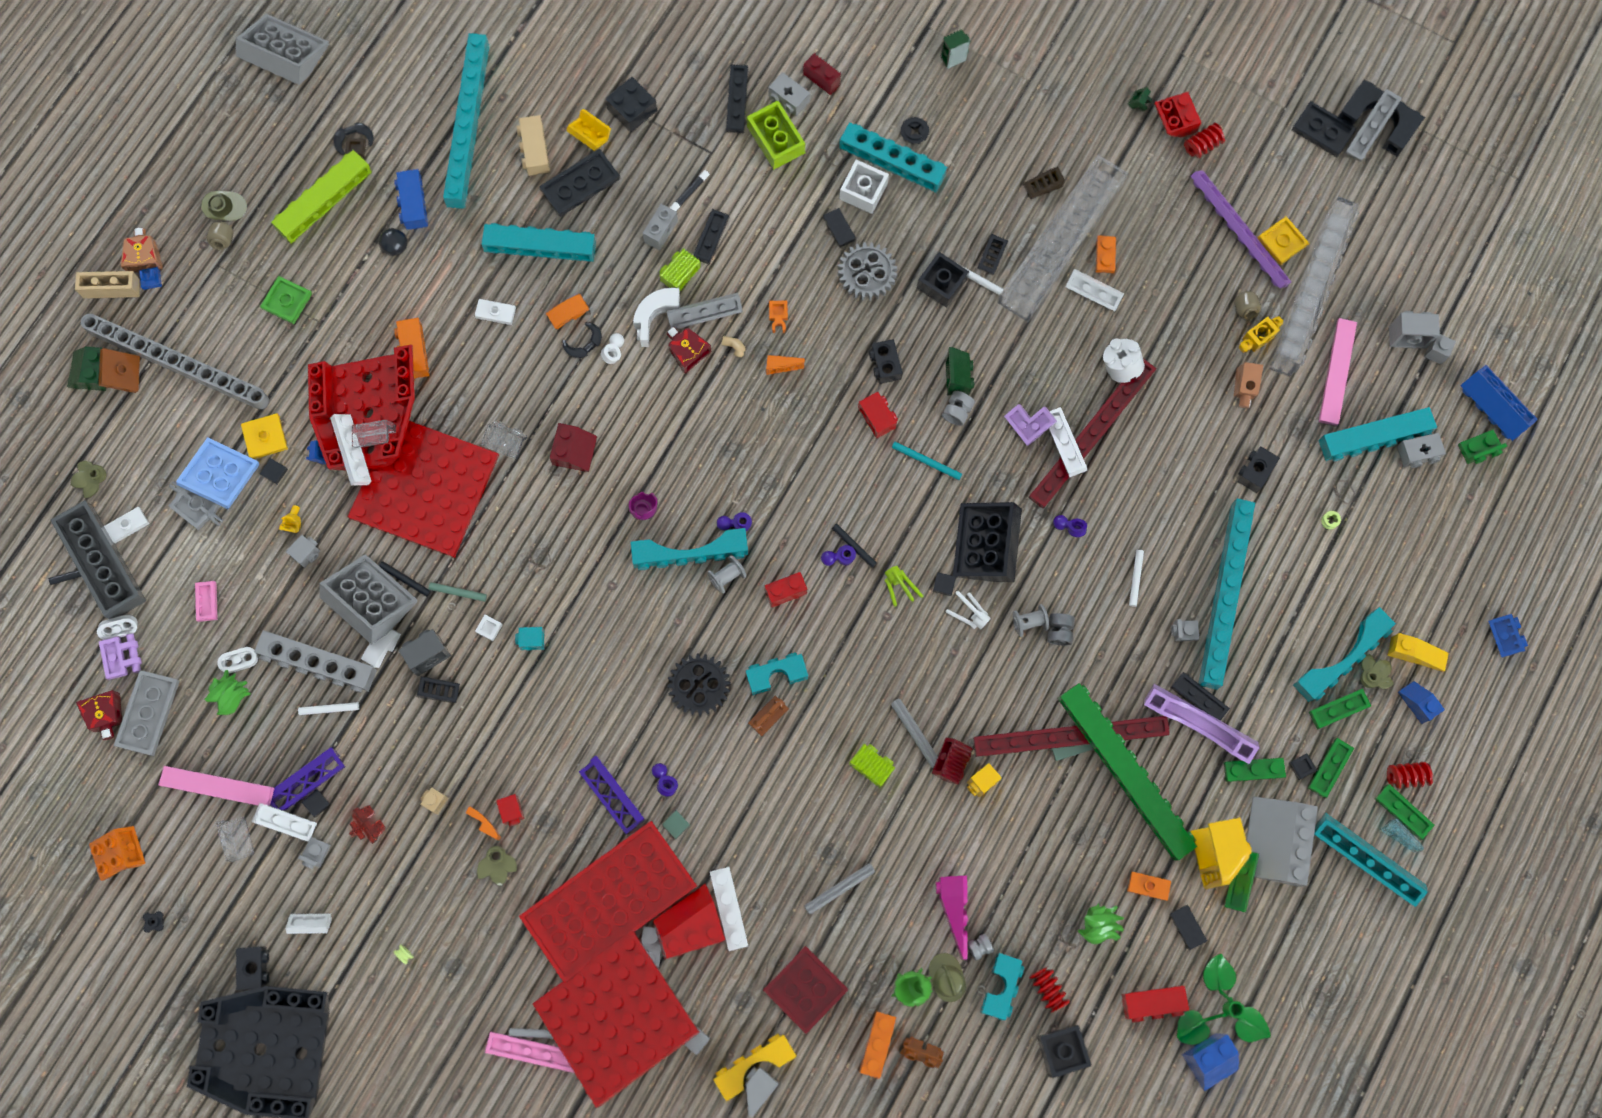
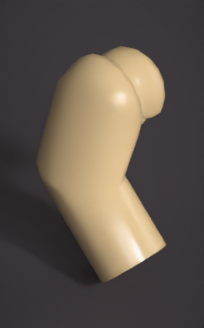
M723 336L722 345L733 347L735 350L734 355L743 357L744 351H746L743 343L737 338Z

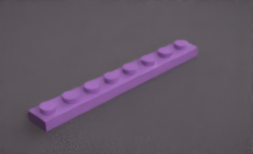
M1196 171L1192 174L1191 177L1194 180V185L1204 192L1205 199L1212 203L1216 208V213L1227 221L1226 225L1228 228L1235 231L1239 242L1246 245L1249 249V254L1260 263V268L1270 275L1271 282L1279 288L1287 287L1291 280L1205 172Z

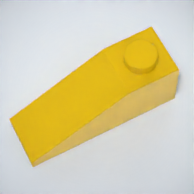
M1398 633L1391 637L1387 656L1444 672L1449 653L1421 639Z

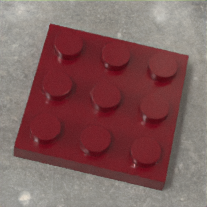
M806 946L763 989L805 1034L849 990Z

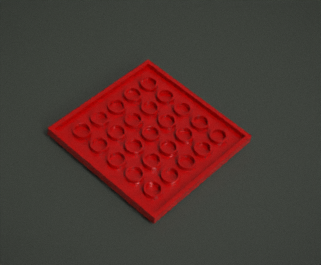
M409 421L399 457L391 466L369 469L368 472L372 482L369 485L361 486L348 518L455 558L499 458V454Z
M633 930L588 962L574 977L565 983L562 981L532 1003L596 1108L606 1103L700 1033Z

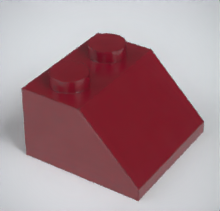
M558 423L549 458L552 465L589 472L597 436L577 426Z

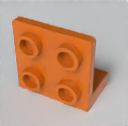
M134 826L113 829L90 843L91 853L101 881L112 877L124 869L140 867L146 864Z

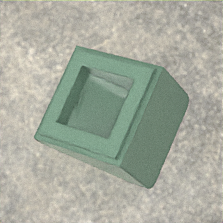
M677 810L662 824L675 839L690 827V824Z

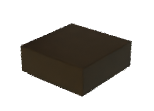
M347 138L345 155L354 150L361 158H364L366 140Z

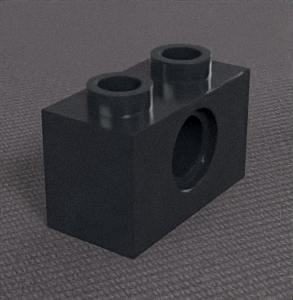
M1261 446L1257 451L1252 450L1247 458L1249 460L1248 465H1243L1238 473L1240 478L1237 482L1255 493L1262 489L1280 457ZM1253 466H1258L1261 472L1255 471Z
M267 947L236 948V990H252L267 986L270 980L269 972L267 971V963L269 962ZM252 963L257 965V971L254 974L250 972Z

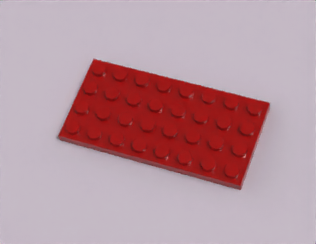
M650 821L519 915V918L565 983L578 974L588 962L632 930L636 932L698 886L656 826Z

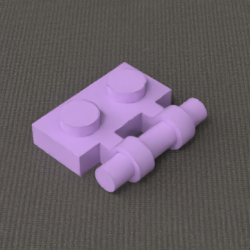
M134 634L126 635L127 642L122 643L120 637L99 641L107 680L128 675L127 667L132 666L133 673H139L141 670L140 665L142 662L137 652L139 646L138 641H135ZM125 650H129L130 659L125 660Z

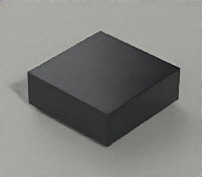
M270 458L260 475L278 485L288 469Z
M937 572L933 592L952 596L956 577Z
M1307 753L1289 762L1298 780L1317 771Z
M318 789L301 802L315 818L331 805Z

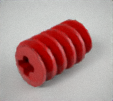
M1214 122L1213 125H1209L1195 136L1184 141L1186 152L1191 157L1201 158L1202 154L1206 155L1214 147L1217 148L1219 143H1225L1223 130L1218 123Z
M1424 761L1412 764L1405 763L1404 765L1397 764L1396 766L1389 765L1387 767V780L1392 787L1395 784L1397 789H1401L1402 784L1405 789L1409 788V782L1413 788L1417 786V782L1420 787H1423L1425 781L1428 786H1432L1433 773L1431 766Z
M1047 966L1030 975L1029 979H1036L1033 987L1040 986L1037 994L1044 993L1041 1002L1048 1001L1044 1008L1052 1009L1050 1012L1052 1013L1069 1004L1070 1000L1062 999L1066 992H1059L1062 985L1055 984L1058 977H1051L1054 969L1047 970L1049 967Z

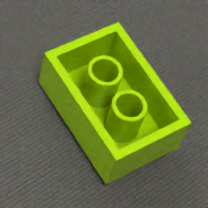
M779 101L747 116V128L774 170L805 154V142Z

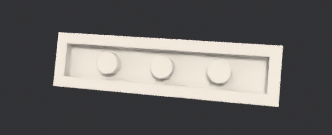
M1061 407L1050 411L1057 422L1049 430L1069 477L1088 471Z
M334 414L330 419L350 484L369 485L372 481L352 417L347 414Z
M726 867L711 871L710 875L728 950L732 951L748 947L730 868Z

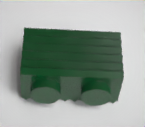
M962 29L947 35V37L944 36L940 57L947 69L967 59L971 40L969 35L965 34Z

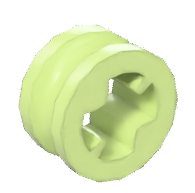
M1329 511L1322 517V525L1326 529H1334L1341 523V516L1335 511ZM1331 516L1334 518L1333 521H1335L1332 524H1330L1328 522L1329 520H1327V518H1330Z
M401 944L399 950H394L393 952L404 964H407L408 959H412L414 956Z

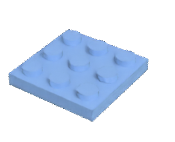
M207 437L176 483L178 486L229 510L258 468L259 461Z

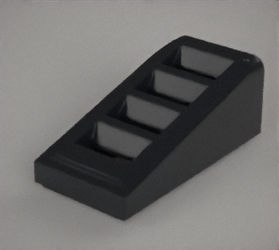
M991 234L977 268L994 275L1008 240ZM993 242V243H996V244H998V245H1001L1002 248H1001V249H1000V248H997V247L991 245V243ZM989 248L999 252V255L989 252ZM986 255L996 258V262L987 259ZM983 262L994 265L993 269L983 265Z
M421 676L416 697L456 703L460 684ZM425 683L429 684L427 693L424 692ZM433 685H437L435 694H432ZM441 686H445L443 696H440ZM449 687H453L451 697H447Z

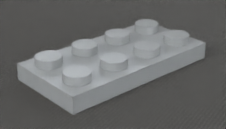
M140 670L114 746L154 756L180 681Z

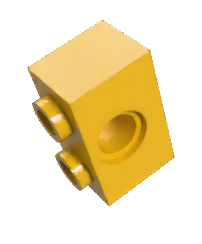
M988 763L966 782L969 785L967 788L973 796L977 795L980 798L1002 778L991 764Z

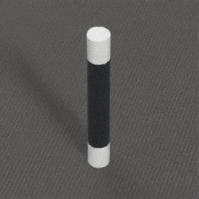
M704 170L670 208L677 211L710 174Z

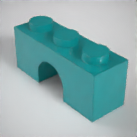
M797 653L788 654L782 660H778V658L768 660L767 664L762 666L754 664L749 666L748 670H745L752 696L771 690L769 679L774 673L780 672L785 674L789 684L808 679L802 654L797 655Z
M997 953L991 973L1003 979L1004 989L998 995L985 993L980 1013L1006 1021L1007 1017L1010 1018L1013 1006L1010 1005L1012 997L1016 998L1019 989L1016 983L1018 977L1021 978L1024 971L1022 960Z

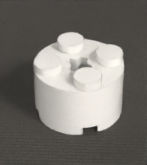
M1113 339L1103 353V360L1108 374L1114 381L1125 383L1142 374L1144 360L1137 342L1130 339Z

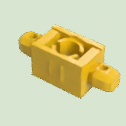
M1279 316L1273 319L1266 317L1250 329L1242 338L1244 341L1239 345L1241 352L1245 353L1251 349L1253 352H1256L1272 340L1280 331L1279 328L1283 324L1282 318ZM1258 332H1266L1264 337H1257Z

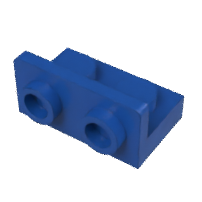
M1512 614L1488 621L1502 658L1526 651L1525 647L1528 644L1525 636H1520L1518 629L1521 628L1518 617L1514 618Z

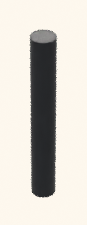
M837 523L832 527V530L844 542L853 547L855 552L871 568L876 566L877 562Z
M384 561L379 564V567L422 595L429 596L431 590Z
M78 570L50 577L48 580L50 585H54L82 576Z

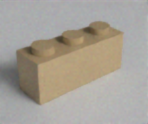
M541 115L519 118L520 125L517 126V132L519 137L522 136V142H519L521 153H524L525 158H522L523 169H527L529 176L550 173Z
M133 271L76 272L75 290L82 298L140 297V279Z

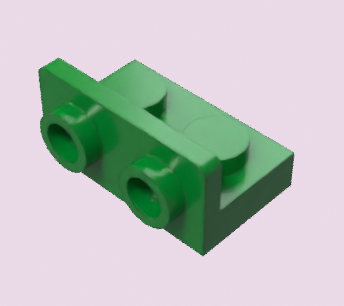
M1493 429L1460 442L1458 447L1467 464L1473 462L1479 464L1487 460L1486 457L1488 456L1494 458L1503 454L1502 450L1507 447V444L1501 445Z

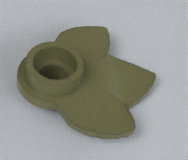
M82 461L77 464L79 472L72 476L70 484L75 488H82L84 498H90L98 492L99 483L106 479L107 473L100 465H93L90 461Z
M1371 654L1366 655L1361 662L1363 672L1360 681L1362 685L1367 688H1390L1394 684L1391 678L1388 677L1392 670L1391 663L1387 660L1376 662Z
M493 846L488 849L486 858L482 859L478 864V878L483 879L490 876L496 885L502 886L507 879L508 872L517 871V863L512 856L506 855L502 847ZM498 852L500 854L499 859L494 860L493 854Z

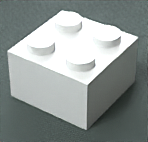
M855 160L840 189L839 199L872 214L888 184L889 174Z

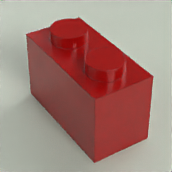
M879 392L868 396L858 403V409L876 439L896 429L898 421L894 411H890L887 407L888 402L886 398L881 396Z
M801 572L764 585V591L771 608L807 595L808 590Z

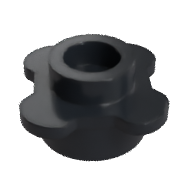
M161 911L153 914L147 912L143 915V920H145L144 932L150 933L153 930H163L164 915Z

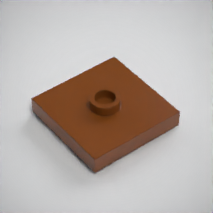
M102 348L100 350L99 386L137 393L139 391L140 356Z

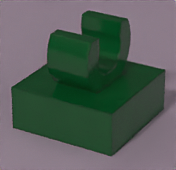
M1147 87L1135 90L1128 106L1131 109L1148 110L1145 103L1152 102V99L1149 97L1151 91Z

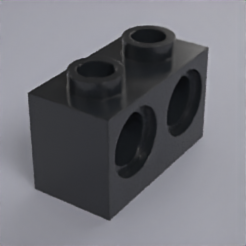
M894 339L872 343L869 357L870 361H874L875 368H873L875 379L878 378L880 384L901 380L903 372ZM885 351L887 355L881 356L878 352ZM889 368L892 372L885 373L883 372V369Z

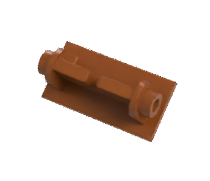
M774 696L748 724L762 737L789 708L782 699Z
M911 1036L910 1038H905L900 1054L904 1055L908 1060L920 1061L927 1067L939 1068L944 1056V1051H941V1048L928 1043L924 1050L922 1049L923 1041Z

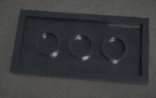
M598 149L545 182L539 188L559 217H561L621 178L601 149Z

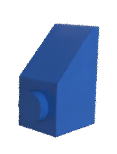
M1415 681L1398 691L1421 724L1432 720L1445 710L1433 693Z

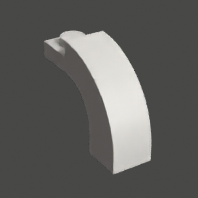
M679 288L657 290L644 298L637 307L633 323L634 328L637 329V340L641 341L642 347H649V331L653 319L659 314L680 307Z

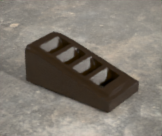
M1057 166L1024 182L1023 186L1031 200L1062 188L1065 179ZM1038 182H1041L1044 188L1041 189ZM1033 184L1035 185V187H1036V189H1037L1036 192H1034V190H1033V188H1032L1031 185H1033Z

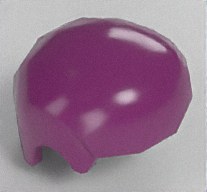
M640 492L629 501V512L634 518L647 520L655 515L658 500L654 493L646 494Z

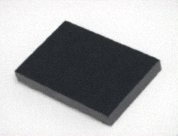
M1310 101L1291 130L1337 158L1357 128Z

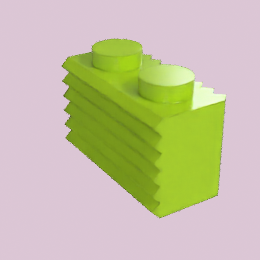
M684 248L680 252H675L668 266L664 265L659 272L662 283L669 288H679V291L701 268L700 261Z
M863 744L849 762V765L881 788L894 771L895 767L892 766L894 762L886 756L884 758L877 754L878 750L871 744L868 746Z

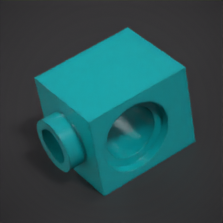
M520 627L519 633L515 634V644L518 645L520 650H544V629L542 627Z

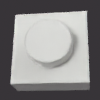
M484 615L475 632L494 641L503 624Z

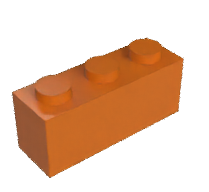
M419 318L396 321L397 328H394V332L400 344L397 347L413 345L414 379L430 376L421 321Z
M875 1011L859 1070L860 1073L878 1079L881 1078L897 1017Z

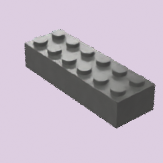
M84 500L50 519L98 607L106 618L111 619L122 616L147 601L116 545L111 540L94 506Z

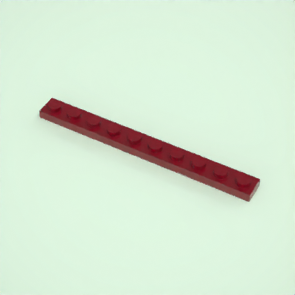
M1143 359L1144 370L1142 374L1137 378L1130 379L1131 381L1121 383L1075 439L1083 459H1085L1156 371L1157 368L1145 359ZM1062 458L1056 462L1029 496V499L1042 509L1047 506L1069 478Z
M1166 716L1112 722V729L1116 734L1119 733L1124 741L1170 735ZM1077 726L973 737L975 757L1090 745Z

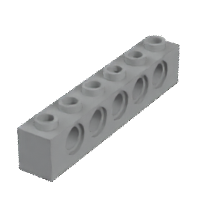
M264 630L254 651L259 655L260 660L269 663L271 660L278 662V666L287 669L289 666H292L299 673L307 675V672H310L317 679L325 681L328 678L333 680L332 683L343 687L346 684L351 686V690L362 693V690L369 692L377 669L373 666ZM278 647H282V652L279 655H275V650ZM296 653H301L300 659L293 661V656ZM319 659V664L316 667H311L312 661ZM337 665L336 672L330 673V667ZM355 671V677L348 679L349 672Z

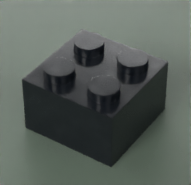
M633 77L629 78L605 98L607 109L630 133L658 111L656 99Z
M938 252L918 279L916 288L947 308L967 281L970 271L941 252Z
M1072 1025L1036 1036L1050 1078L1059 1077L1092 1066L1079 1025Z

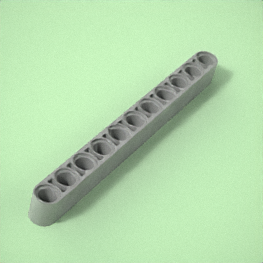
M86 314L81 319L82 327L96 338L256 409H264L269 404L268 396L257 386L94 314ZM175 359H178L175 364H172ZM195 366L192 371H189L190 367ZM211 374L208 379H205L206 375ZM228 381L225 386H222L223 382ZM245 388L243 393L238 394L240 389ZM257 396H262L260 400L255 401Z

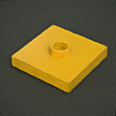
M1287 216L1257 237L1279 265H1282L1309 245L1307 239Z
M278 413L241 423L250 458L257 459L288 450Z

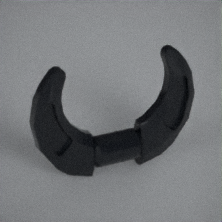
M354 123L355 126L344 129L342 127L334 135V147L341 155H345L342 149V142L346 135L356 132L365 135L368 139V145L372 146L374 136L371 129L363 123Z
M585 322V326L591 329L592 336L591 341L583 349L581 347H570L566 340H563V348L569 356L584 358L588 356L592 349L599 347L602 341V333L594 323Z

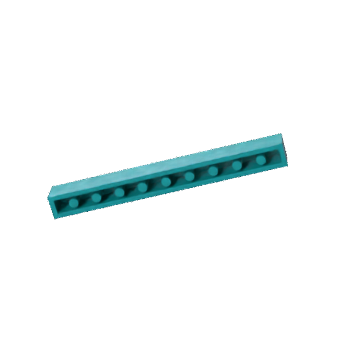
M468 33L443 195L446 206L450 208L465 209L490 47L487 35Z
M1237 498L1231 504L1198 683L1202 687L1218 690L1223 686L1256 502Z

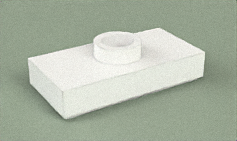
M479 299L475 318L512 325L516 307L514 305Z
M137 507L104 527L111 540L117 543L147 526L149 522L141 508Z
M290 914L286 933H328L332 920L331 914Z

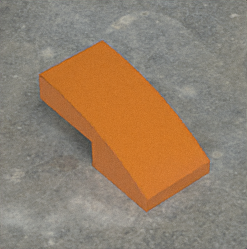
M578 294L548 311L546 315L554 328L559 329L571 319H578L590 309L581 294Z
M469 806L466 814L482 822L479 830L499 841L501 836L494 825L484 815Z

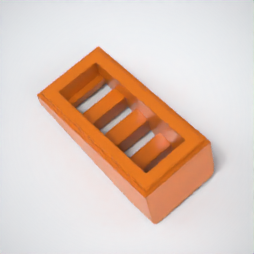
M768 355L766 375L804 369L805 359Z

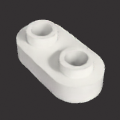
M122 615L104 620L98 625L97 635L102 640L125 637L136 632L138 621L132 615Z
M244 647L222 654L217 664L221 671L225 672V670H228L229 673L253 667L258 662L259 657L254 652V649ZM248 655H251L250 661H246ZM228 661H232L230 667H227Z

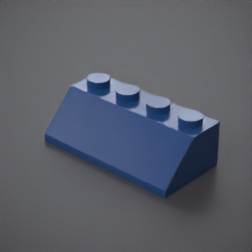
M1487 365L1479 369L1460 385L1463 388V393L1467 397H1471L1475 401L1476 407L1480 411H1484L1488 415L1489 421L1493 425H1497L1501 429L1502 435L1507 439L1510 438L1511 441L1538 420Z

